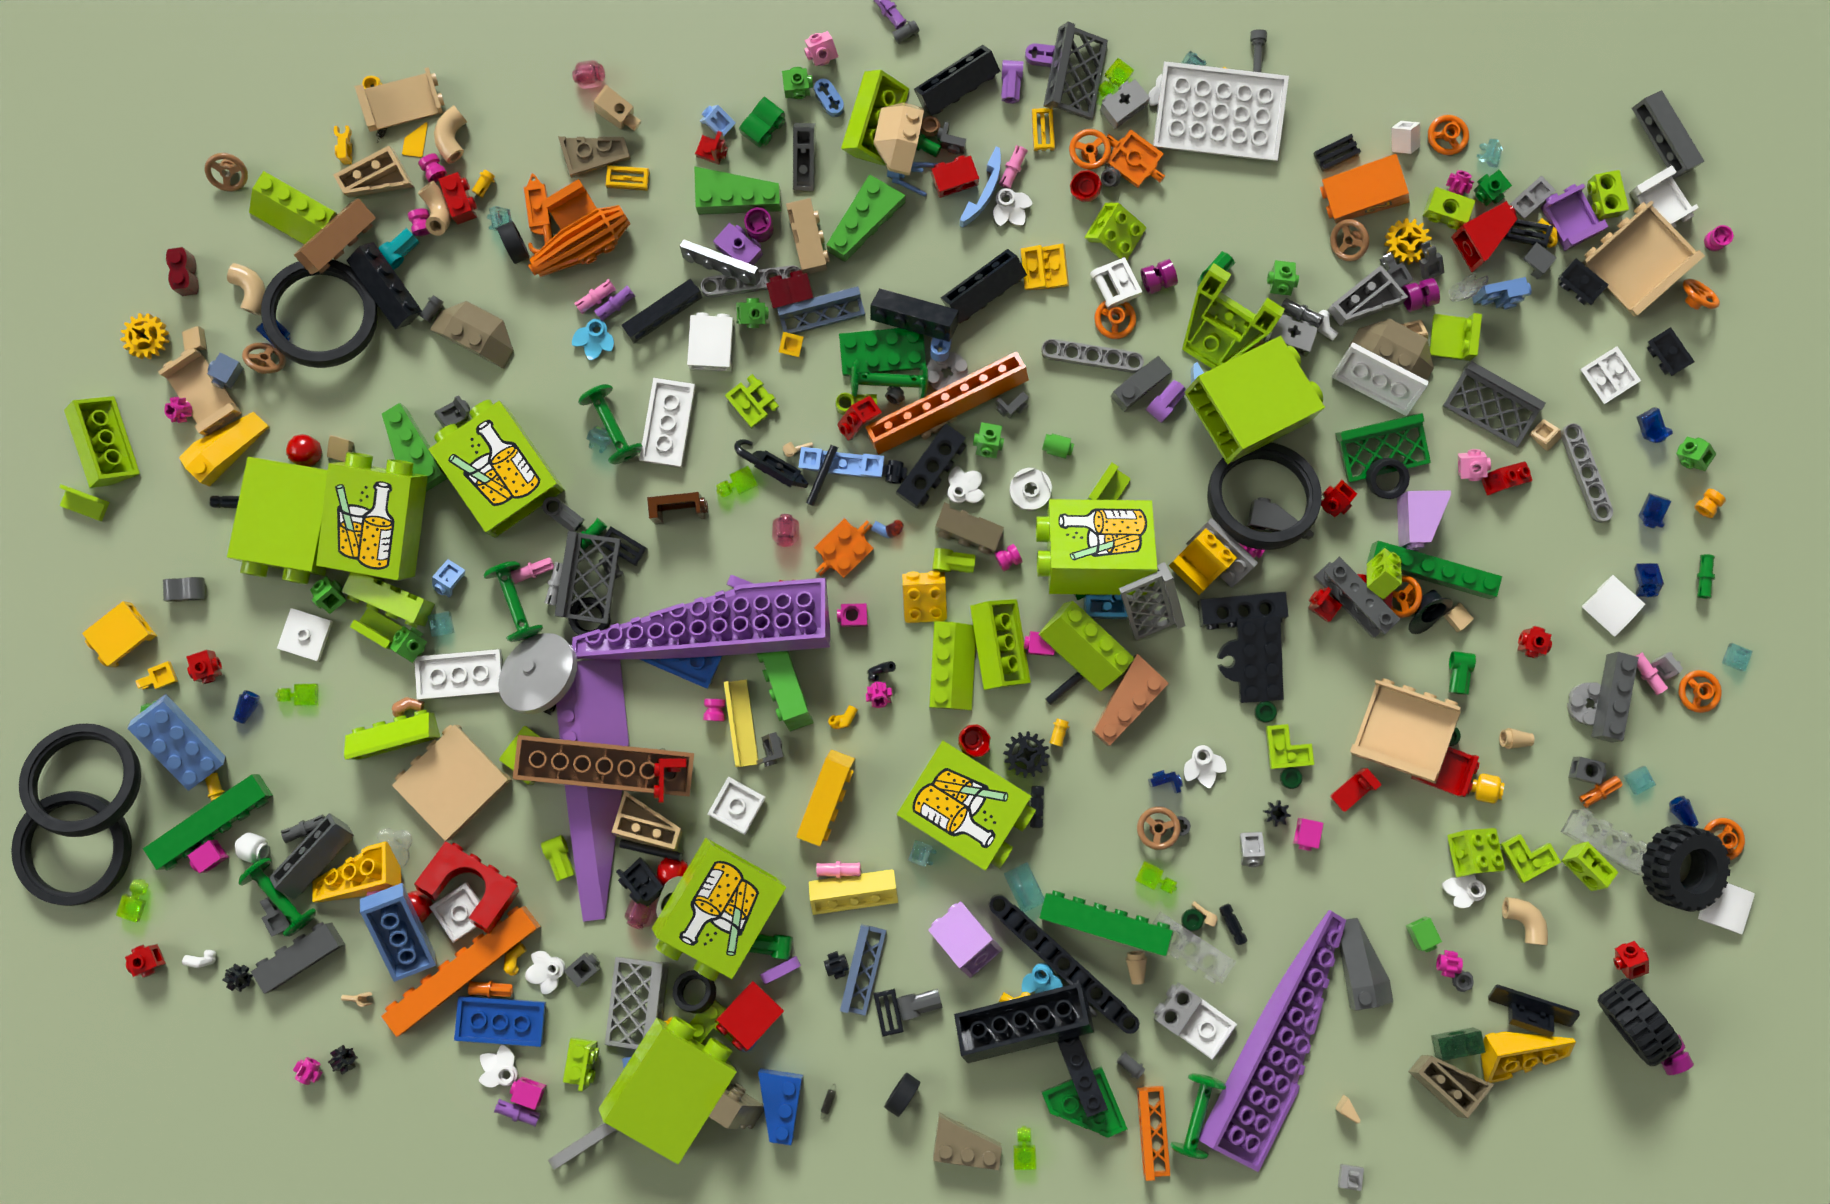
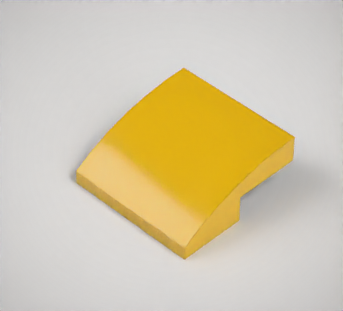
M1063 243L1045 247L1038 245L1021 248L1022 266L1027 273L1024 277L1025 290L1069 286L1065 245Z

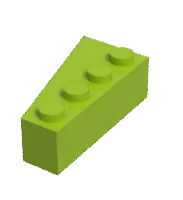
M350 572L342 589L343 593L348 594L347 599L359 603L360 600L367 603V608L377 612L380 608L386 611V616L396 620L398 617L406 620L405 624L417 628L418 625L425 627L435 605L433 602L377 578Z

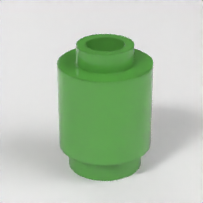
M1054 433L1052 435L1046 434L1042 450L1047 451L1046 454L1066 459L1067 455L1071 456L1074 443H1071V438Z

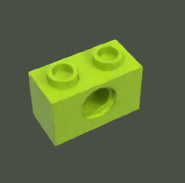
M1435 187L1429 195L1422 216L1427 217L1431 222H1441L1447 224L1451 229L1458 230L1463 224L1469 222L1476 200ZM1444 207H1449L1452 210V214L1447 213Z

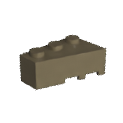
M945 502L935 526V532L938 533V537L945 540H950V538L956 539L958 544L969 548L970 545L978 547L977 551L986 555H990V552L995 553L1004 527L986 519L969 515L967 511L952 509L950 504Z
M1421 1055L1408 1071L1451 1112L1460 1118H1469L1494 1086L1490 1082H1486L1475 1077V1075L1464 1072L1451 1064L1429 1055Z
M730 1083L709 1117L727 1129H738L739 1126L742 1129L746 1127L753 1129L764 1111V1105L746 1094V1089L741 1085Z
M939 1112L933 1161L999 1170L1002 1150L1000 1142Z

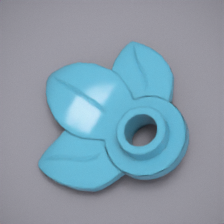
M593 319L588 322L586 327L579 328L572 338V345L577 347L584 346L587 358L594 360L599 357L602 350L612 351L614 339L607 332V326L604 321ZM595 327H600L599 333L593 332Z
M1046 963L1037 964L1033 968L1032 973L1027 974L1022 981V992L1031 993L1035 991V994L1063 987L1061 980L1054 975L1052 968ZM1041 970L1046 973V976L1041 974Z

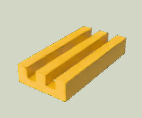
M1053 108L1032 109L1034 151H1046V149L1054 151ZM1044 113H1048L1050 144H1046ZM1037 114H1040L1042 144H1038Z
M607 165L605 186L607 188L648 191L650 170L649 168ZM611 172L644 174V177L611 175ZM611 180L643 182V184H639V183H625V182H611Z

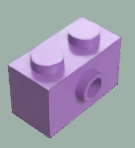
M731 223L713 241L715 247L724 255L751 265H755L763 255L760 243L754 238L751 240L745 236L746 232L740 226L736 225L734 227Z

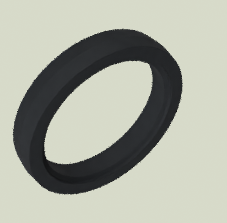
M333 259L328 262L330 266L323 273L318 271L310 274L299 261L285 267L271 280L263 295L261 315L269 340L285 357L304 366L327 368L344 364L358 356L368 346L376 330L378 318L377 303L353 269L347 264ZM313 275L337 277L350 284L360 295L364 306L363 320L357 333L344 345L327 351H310L289 342L278 329L276 322L278 302L287 288L302 278Z
M1271 442L1229 464L1222 457L1211 474L1207 500L1213 519L1236 542L1254 549L1274 550L1297 542L1311 529L1320 511L1322 492L1319 479L1306 459L1286 446ZM1255 459L1270 460L1285 466L1298 477L1305 490L1306 510L1304 516L1292 527L1279 532H1260L1242 525L1230 514L1223 501L1222 483L1226 474L1236 465Z
M88 723L63 727L42 739L26 758L19 777V795L22 805L28 815L39 826L55 834L66 837H84L99 833L118 822L133 805L141 784L140 762L129 742L120 734L107 727ZM98 740L113 746L119 753L123 763L122 784L113 801L98 814L83 820L63 821L48 815L38 797V780L47 761L58 750L77 741Z
M82 791L61 792L40 800L43 809L48 814L59 807L69 804L86 806L99 813L111 803L98 795ZM27 812L16 827L11 848L14 870L22 885L32 895L45 902L63 906H75L94 901L110 892L119 883L128 868L132 851V839L124 817L109 827L113 839V854L108 869L95 884L79 892L57 890L48 885L38 875L31 857L32 838L38 824Z

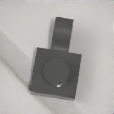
M1430 241L1422 243L1421 250L1425 256L1424 259L1419 261L1422 278L1426 280L1445 273L1443 256L1437 252L1435 246H1430Z
M1391 253L1379 259L1383 267L1388 270V274L1400 288L1413 281L1404 263L1402 262L1397 265Z
M269 897L260 901L267 914L262 917V920L271 937L281 933L291 925L290 919L286 918L277 909V906Z

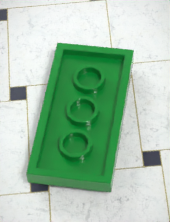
M901 328L839 333L843 376H851L852 363L855 360H859V372L864 373L919 370L921 363L926 365L923 334Z

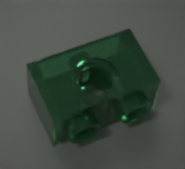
M1474 1027L1431 1035L1435 1057L1442 1061L1486 1053L1481 1030Z

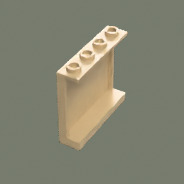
M1653 201L1647 204L1642 202L1634 210L1636 214L1631 219L1628 217L1623 219L1617 225L1619 229L1614 234L1609 232L1600 240L1603 243L1597 249L1593 246L1584 254L1586 259L1582 262L1609 284L1607 289L1634 317L1638 316L1705 257L1700 250L1696 251L1652 206Z
M1382 678V681L1375 680L1376 685L1350 753L1436 784L1461 713V707H1458L1457 702L1445 699V702L1437 700V696L1431 693L1424 692L1423 695L1416 693V689L1403 685L1402 688L1394 686L1395 682Z
M455 724L445 728L442 732L443 736L438 741H432L426 747L428 751L423 756L419 755L410 763L412 766L407 771L403 770L395 777L396 782L392 785L445 841H449L456 836L512 781L461 730L462 727Z

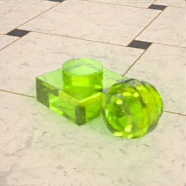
M1117 58L1105 73V77L1110 81L1104 80L1098 89L1101 92L1100 95L1104 97L1113 93L1115 90L1113 84L1120 87L1131 77L1134 69Z
M746 466L729 474L732 483H728L726 480L717 484L716 492L723 498L733 493L732 489L736 488L740 495L758 486L749 466Z
M294 684V693H291V688H278L275 697H277L278 702H290L291 697H294L295 706L318 705V684Z
M1146 861L1143 862L1135 881L1152 890H1155L1157 884L1160 883V889L1169 894L1177 890V882L1167 877L1164 880L1160 879L1164 872L1162 869Z
M134 879L129 888L132 895H122L116 916L135 923L140 921L146 901L140 899L139 896L145 895L149 886L145 880Z
M1022 1126V1128H1017L1018 1142H1022V1145H1013L1014 1170H1036L1035 1145H1027V1142H1031V1129Z

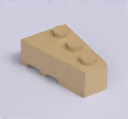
M390 146L333 174L343 194L349 198L414 187L397 154Z
M811 198L786 203L802 272H807L808 275L827 270L826 263H829L830 260L827 250L823 251L821 243H825L823 231H818L817 223H820L818 211L813 210Z
M624 791L612 829L613 835L677 852L683 833L681 828Z

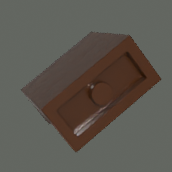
M699 492L647 497L649 519L655 525L664 524L662 511L696 508V514L700 519H705V513H708L707 500L705 501V497H702Z

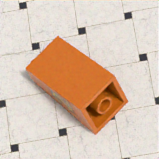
M1397 154L1322 179L1324 186L1320 187L1323 199L1328 198L1329 206L1326 207L1329 219L1334 217L1335 223L1410 203L1408 188Z

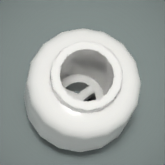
M245 833L235 843L237 857L253 864L260 859L266 858L269 854L270 848L267 839L253 833Z

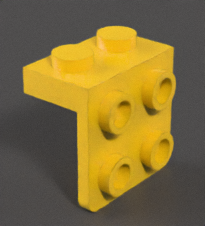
M932 570L928 573L912 571L902 574L905 622L945 621L947 619L945 572Z

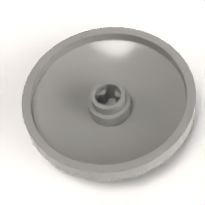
M552 633L537 634L520 643L505 660L499 675V693L505 704L518 713L528 715L543 712L558 703L570 689L576 675L577 656L573 647L564 638Z

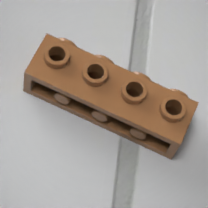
M358 198L350 202L304 244L294 256L310 274L318 271L323 273L329 268L330 264L328 262L332 258L336 260L344 254L342 249L346 245L350 247L358 241L357 235L360 232L364 234L372 228L371 222L376 217Z

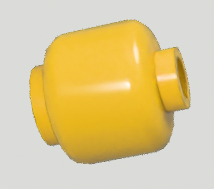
M1482 773L1478 776V780L1473 779L1471 792H1475L1476 800L1495 804L1498 799L1502 800L1505 783L1501 782L1499 776Z

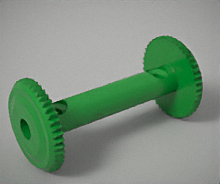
M855 360L851 368V394L857 397L858 385L919 388V399L924 398L928 389V368L925 363H921L919 375L859 372V360Z
M608 384L598 385L583 393L578 403L582 406L593 403L617 450L616 453L610 456L608 461L611 464H620L638 455L643 446L641 443L628 445L604 399L605 396L611 393L613 387Z
M509 561L491 567L483 575L485 579L497 577L517 629L516 632L506 637L509 642L528 639L537 635L543 629L541 624L529 627L510 575L511 571L520 567V564L516 561ZM524 623V626L520 627L519 624Z
M270 858L260 859L240 876L238 884L243 886L252 880L258 883V886L284 916L290 919L291 925L283 932L284 936L290 937L303 929L315 917L316 910L312 908L304 914L298 913L296 907L283 893L274 888L270 878L263 873L272 860Z
M1192 1073L1188 1076V1079L1200 1083L1185 1142L1184 1144L1171 1142L1170 1146L1174 1151L1196 1159H1206L1209 1154L1197 1148L1212 1088L1225 1090L1226 1085L1216 1078Z

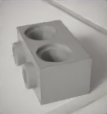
M1180 983L1171 985L1166 993L1168 997L1165 1002H1160L1154 1010V1014H1156L1154 1019L1177 1036L1202 1001L1200 997ZM1181 993L1187 994V1001L1184 1004H1178L1177 997ZM1169 1011L1175 1013V1019L1172 1022L1165 1021V1014Z

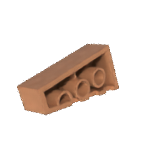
M1139 654L1134 655L1135 659L1125 671L1092 730L1107 746H1110L1169 684Z

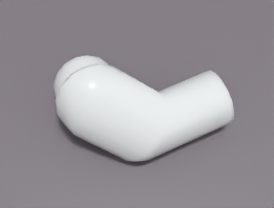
M1321 310L1319 314L1324 315V320L1317 330L1333 341L1339 332L1330 327V313L1327 310Z
M205 950L204 957L185 955L182 964L194 968L211 965L216 961V951Z

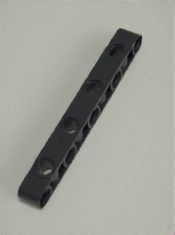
M997 894L991 897L989 908L992 913L1070 985L1081 983L1086 990L1088 1001L1107 1019L1115 1023L1127 1034H1133L1139 1029V1019L1127 1006L1015 904L1013 905L1003 895ZM996 899H1002L1005 902L1004 908L1000 911L993 908V902ZM1030 928L1037 931V936L1033 940H1028L1025 937V932ZM1061 958L1069 960V966L1066 969L1058 967V961ZM1096 987L1100 988L1102 991L1101 996L1096 999L1092 998L1090 995L1091 990ZM1128 1017L1134 1019V1024L1131 1028L1123 1026V1021Z

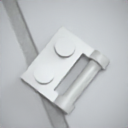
M1125 257L1094 269L1090 273L1092 279L1096 280L1106 300L1105 305L1108 310L1142 296V290ZM1104 275H1109L1118 293L1117 296L1113 297L1103 278Z

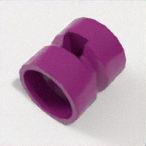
M758 207L747 212L744 223L748 236L760 243L770 239L774 230L770 214L765 209Z
M1170 259L1158 262L1156 267L1150 265L1140 270L1142 282L1149 295L1161 291L1162 287L1167 289L1178 284L1176 270Z
M1433 278L1422 280L1419 284L1411 283L1402 286V290L1408 296L1403 302L1408 312L1422 309L1423 305L1429 307L1440 302L1439 287Z
M1678 1035L1682 1042L1680 1050L1661 1062L1667 1075L1679 1074L1694 1066L1689 1053L1684 1051L1685 1044L1680 1035Z

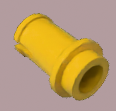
M485 169L479 173L481 176L473 189H471L473 193L481 198L484 197L490 184L495 182L493 180L495 175Z
M1057 718L1056 722H1053L1055 726L1049 743L1062 747L1066 730L1070 726H1068V721Z
M212 773L205 778L209 792L207 797L211 801L225 793V790L221 788L218 773Z

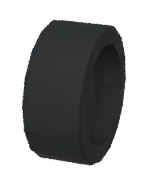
M513 221L497 228L500 238L514 264L530 257L526 245Z
M1392 458L1376 460L1371 464L1366 474L1367 487L1373 494L1384 499L1399 497L1409 486L1410 475L1408 469L1403 463ZM1386 466L1396 468L1400 475L1397 486L1389 491L1380 489L1376 483V476L1379 470Z
M592 597L581 598L586 606L593 605L598 601ZM579 600L572 605L571 614L578 615V612L583 608ZM598 604L596 607L600 610L603 619L605 610L601 604ZM609 614L608 624L601 623L594 630L583 629L578 624L577 619L568 618L572 630L581 635L597 629L601 631L609 628L611 616Z
M689 970L682 973L676 979L672 996L675 1004L680 1009L692 1014H698L708 1010L713 1005L716 998V986L714 981L702 976L695 970ZM693 979L701 980L706 986L704 998L696 1005L688 1004L683 997L685 986Z
M905 1073L892 1091L884 1108L899 1117L913 1098L921 1082L909 1073Z

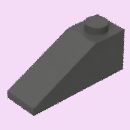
M795 123L793 126V190L814 191L816 123Z
M1157 356L1116 388L1111 398L1125 412L1168 376L1172 370Z
M1259 497L1258 500L1255 499L1251 502L1247 527L1268 532H1279L1292 527L1298 520L1276 503H1271L1270 499ZM1309 530L1302 539L1310 540L1313 538L1314 532Z

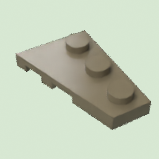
M558 136L571 178L607 167V165L610 166L631 159L624 137L566 138L565 136Z

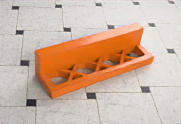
M1163 1086L1137 1087L1143 1176L1146 1181L1155 1180V1177L1170 1176ZM1148 1092H1159V1101L1154 1107L1149 1104ZM1154 1111L1161 1117V1123L1156 1129L1150 1125V1116ZM1160 1128H1162V1135L1158 1132ZM1155 1134L1163 1140V1145L1157 1151L1152 1147V1138ZM1157 1156L1164 1161L1165 1170L1154 1171L1153 1161Z

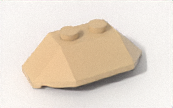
M903 102L881 108L873 144L889 171L907 176L910 175L924 114L923 107Z

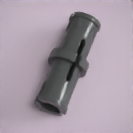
M1288 298L1281 305L1285 309L1284 312L1296 317V320L1309 322L1317 328L1320 327L1324 320V315L1308 309V306L1304 304L1302 306Z
M322 814L311 820H302L293 827L281 830L284 842L289 843L303 836L306 838L325 816Z

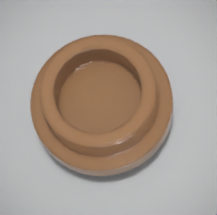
M933 116L923 118L920 129L921 133L926 137L936 136L939 128H941L939 120Z

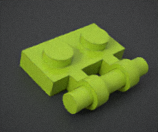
M753 374L747 378V381L751 384L749 387L746 388L740 382L725 394V397L751 429L768 416L764 410L766 406H769L772 411L779 408L773 394H769L763 387V382L760 379L757 380ZM754 392H757L762 398L759 403L752 396Z

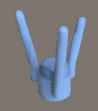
M913 162L911 172H923V168L916 167H934L938 163ZM887 170V177L892 178V183L900 184L924 197L927 196V193L900 180V178H905V175Z

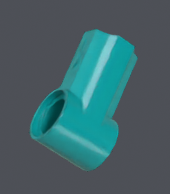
M405 228L391 242L382 244L379 250L394 270L403 263L404 256L420 242Z

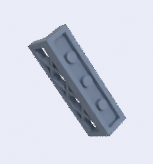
M858 286L777 307L783 332L791 334L865 316ZM858 302L860 311L851 313L845 310L848 303ZM835 307L840 310L837 317L830 318L826 316L825 313L828 308ZM814 312L820 316L817 322L811 324L805 321L808 313ZM795 318L800 322L796 328L787 330L785 319Z
M861 924L840 1008L841 1012H853L866 1016L886 934L885 929ZM868 931L881 933L879 942L871 947L867 941ZM865 943H866L869 949H867V950L864 951V947H865ZM878 946L877 953L875 954L873 949ZM871 951L875 961L874 964L866 968L862 962V956ZM860 964L864 969L861 972H859ZM873 967L872 973H871V976H870L868 970ZM865 972L870 979L869 985L860 989L856 980L859 975ZM855 986H856V988L858 989V991L853 994L854 988H855ZM867 989V994L865 997L863 991ZM858 994H861L865 1001L863 1010L850 1007L852 998Z

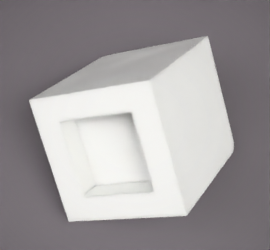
M1400 121L1391 128L1392 152L1411 154L1420 147L1419 122Z

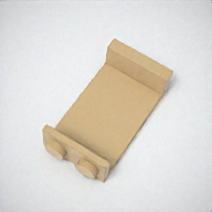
M429 67L425 68V74L366 89L363 84L354 86L369 132L443 113L441 106L445 104L442 94H437L435 86H438L435 73L431 74Z
M192 348L182 352L181 356L176 360L164 364L163 368L158 372L161 376L168 379L179 398H186V401L191 404V415L197 423L194 427L198 433L207 436L242 413L225 387L222 389L211 383L212 379L207 374L209 363L200 351Z

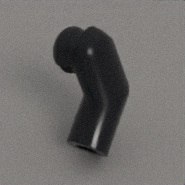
M888 661L869 668L867 671L868 680L876 682L879 680V674L895 671V663Z

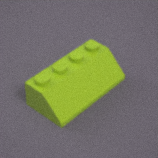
M883 70L864 71L841 149L855 158L886 166V163L873 144L880 111L884 107L905 103L910 88Z
M265 171L262 172L252 188L249 213L302 244H306L337 215L335 211Z
M115 397L72 400L64 409L89 488L110 486L138 476L140 472Z
M1017 599L986 601L971 605V617L984 690L1031 683Z
M1074 601L1064 603L1038 634L1099 692L1122 675L1135 659Z
M934 621L929 708L972 711L976 645L973 625Z
M427 710L415 712L414 716L410 718L404 715L393 718L394 722L388 724L385 721L372 724L373 728L366 730L365 727L352 729L351 734L345 735V760H361L441 738L435 713H427Z

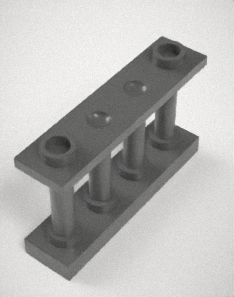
M1340 556L1333 563L1328 562L1314 576L1324 588L1330 587L1332 589L1329 594L1342 604V607L1372 638H1375L1380 632L1386 634L1401 620L1378 595L1367 588V584Z

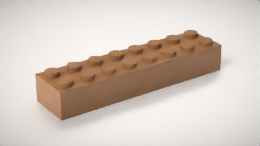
M518 735L513 779L654 793V785H658V776H654V763H658V759H686V767L681 768V772H668V768H664V794L690 797L694 753Z

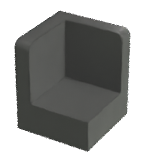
M1537 242L1528 250V253L1523 258L1525 262L1534 268L1531 275L1536 279L1540 278L1556 259L1554 255Z

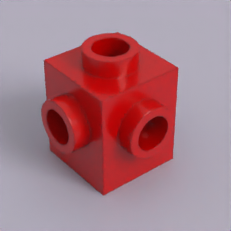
M1341 480L1334 488L1330 485L1322 493L1324 498L1321 501V506L1326 513L1331 514L1334 518L1340 513L1344 515L1353 506L1350 503L1357 493Z
M1537 626L1523 630L1518 639L1519 646L1517 651L1524 652L1525 656L1536 659L1539 656H1544L1551 650L1552 641L1550 639L1552 634L1545 633L1546 629Z
M204 650L186 656L189 665L187 668L188 674L193 681L208 684L216 681L215 677L222 675L220 670L222 669V663L216 657L215 651Z
M1635 941L1621 944L1615 948L1614 965L1627 978L1632 980L1649 973L1648 955L1645 949L1640 948Z
M158 944L147 947L144 945L138 946L131 950L132 954L125 957L126 968L133 977L139 975L142 978L148 977L156 973L154 969L166 964Z

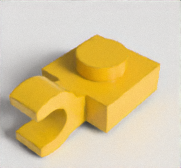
M345 125V132L340 134V128L334 126V134L338 137L337 145H335V155L344 165H352L351 128Z
M170 661L147 669L149 676L135 681L138 689L142 688V690L153 685L155 689H160L178 682Z

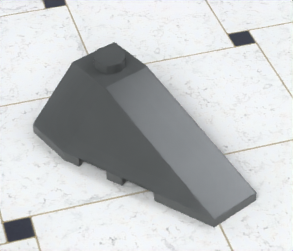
M1358 918L1346 919L1339 946L1350 1008L1363 1010L1377 1008L1393 1002L1390 979Z

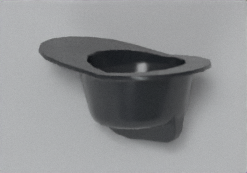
M1434 589L1424 594L1421 604L1415 612V616L1409 623L1408 630L1410 633L1421 634L1427 631L1450 611L1453 606L1452 600L1442 598Z

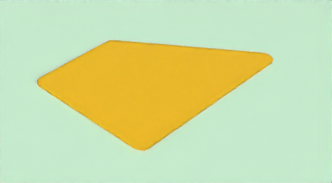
M427 122L404 138L402 155L423 156Z

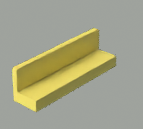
M747 679L732 682L725 681L724 688L735 767L757 765L758 753Z
M893 869L863 873L861 876H842L841 878L835 877L809 881V895L813 915L898 903Z

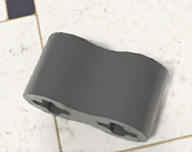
M203 577L163 579V601L165 602L205 599V580Z

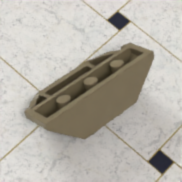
M468 301L440 311L430 328L434 333L503 369L514 351L504 321Z
M1392 319L1359 328L1350 343L1351 345L1353 342L1425 380L1429 378L1434 369L1428 339Z

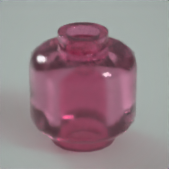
M587 60L576 64L572 76L574 82L578 83L582 89H590L601 86L605 80V71L602 64H599L596 60Z
M781 514L780 517L773 520L772 539L777 542V545L790 547L798 541L800 528L798 520L790 514Z
M631 900L624 914L627 920L626 924L639 930H643V927H649L656 913V908L652 904L645 906L642 903L636 904Z

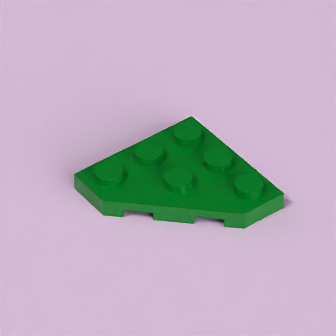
M1102 1066L1093 1069V1073L1108 1108V1112L1090 1120L1087 1119L1072 1079L1041 1091L1052 1115L1066 1119L1071 1123L1092 1130L1107 1138L1128 1130Z

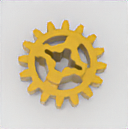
M1405 218L1403 223L1398 220L1395 226L1392 225L1388 229L1390 232L1385 235L1388 241L1384 243V246L1390 247L1386 253H1393L1394 259L1399 258V264L1407 260V264L1410 265L1413 259L1416 263L1419 262L1421 257L1424 258L1425 256L1421 246L1419 251L1414 253L1415 247L1432 239V237L1426 236L1429 229L1423 230L1424 223L1422 222L1417 225L1416 219L1409 223L1408 218ZM1401 230L1400 236L1395 238L1396 233Z
M138 313V319L131 316L132 322L130 324L125 322L124 325L127 329L121 330L125 334V337L120 338L122 342L126 343L123 348L128 350L132 356L142 360L144 356L149 360L152 359V354L160 356L158 350L165 351L166 348L163 346V343H169V340L165 339L169 332L163 330L166 328V324L160 322L161 319L156 316L153 317L149 313L146 316ZM141 333L145 334L146 337L149 338V340L143 338L144 336H142Z

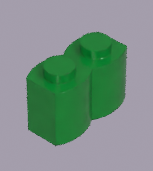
M764 96L742 122L739 131L760 148L763 144L767 145L771 141L773 136L771 134L776 128L780 129L785 123V113Z

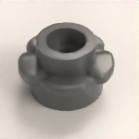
M1111 166L1107 167L1101 174L1102 183L1107 187H1116L1120 183V171Z
M900 387L887 388L888 391L885 397L889 402L899 405L900 402L905 400L904 391Z
M1462 970L1460 974L1455 973V978H1452V984L1456 986L1458 991L1465 992L1473 987V976L1470 972Z

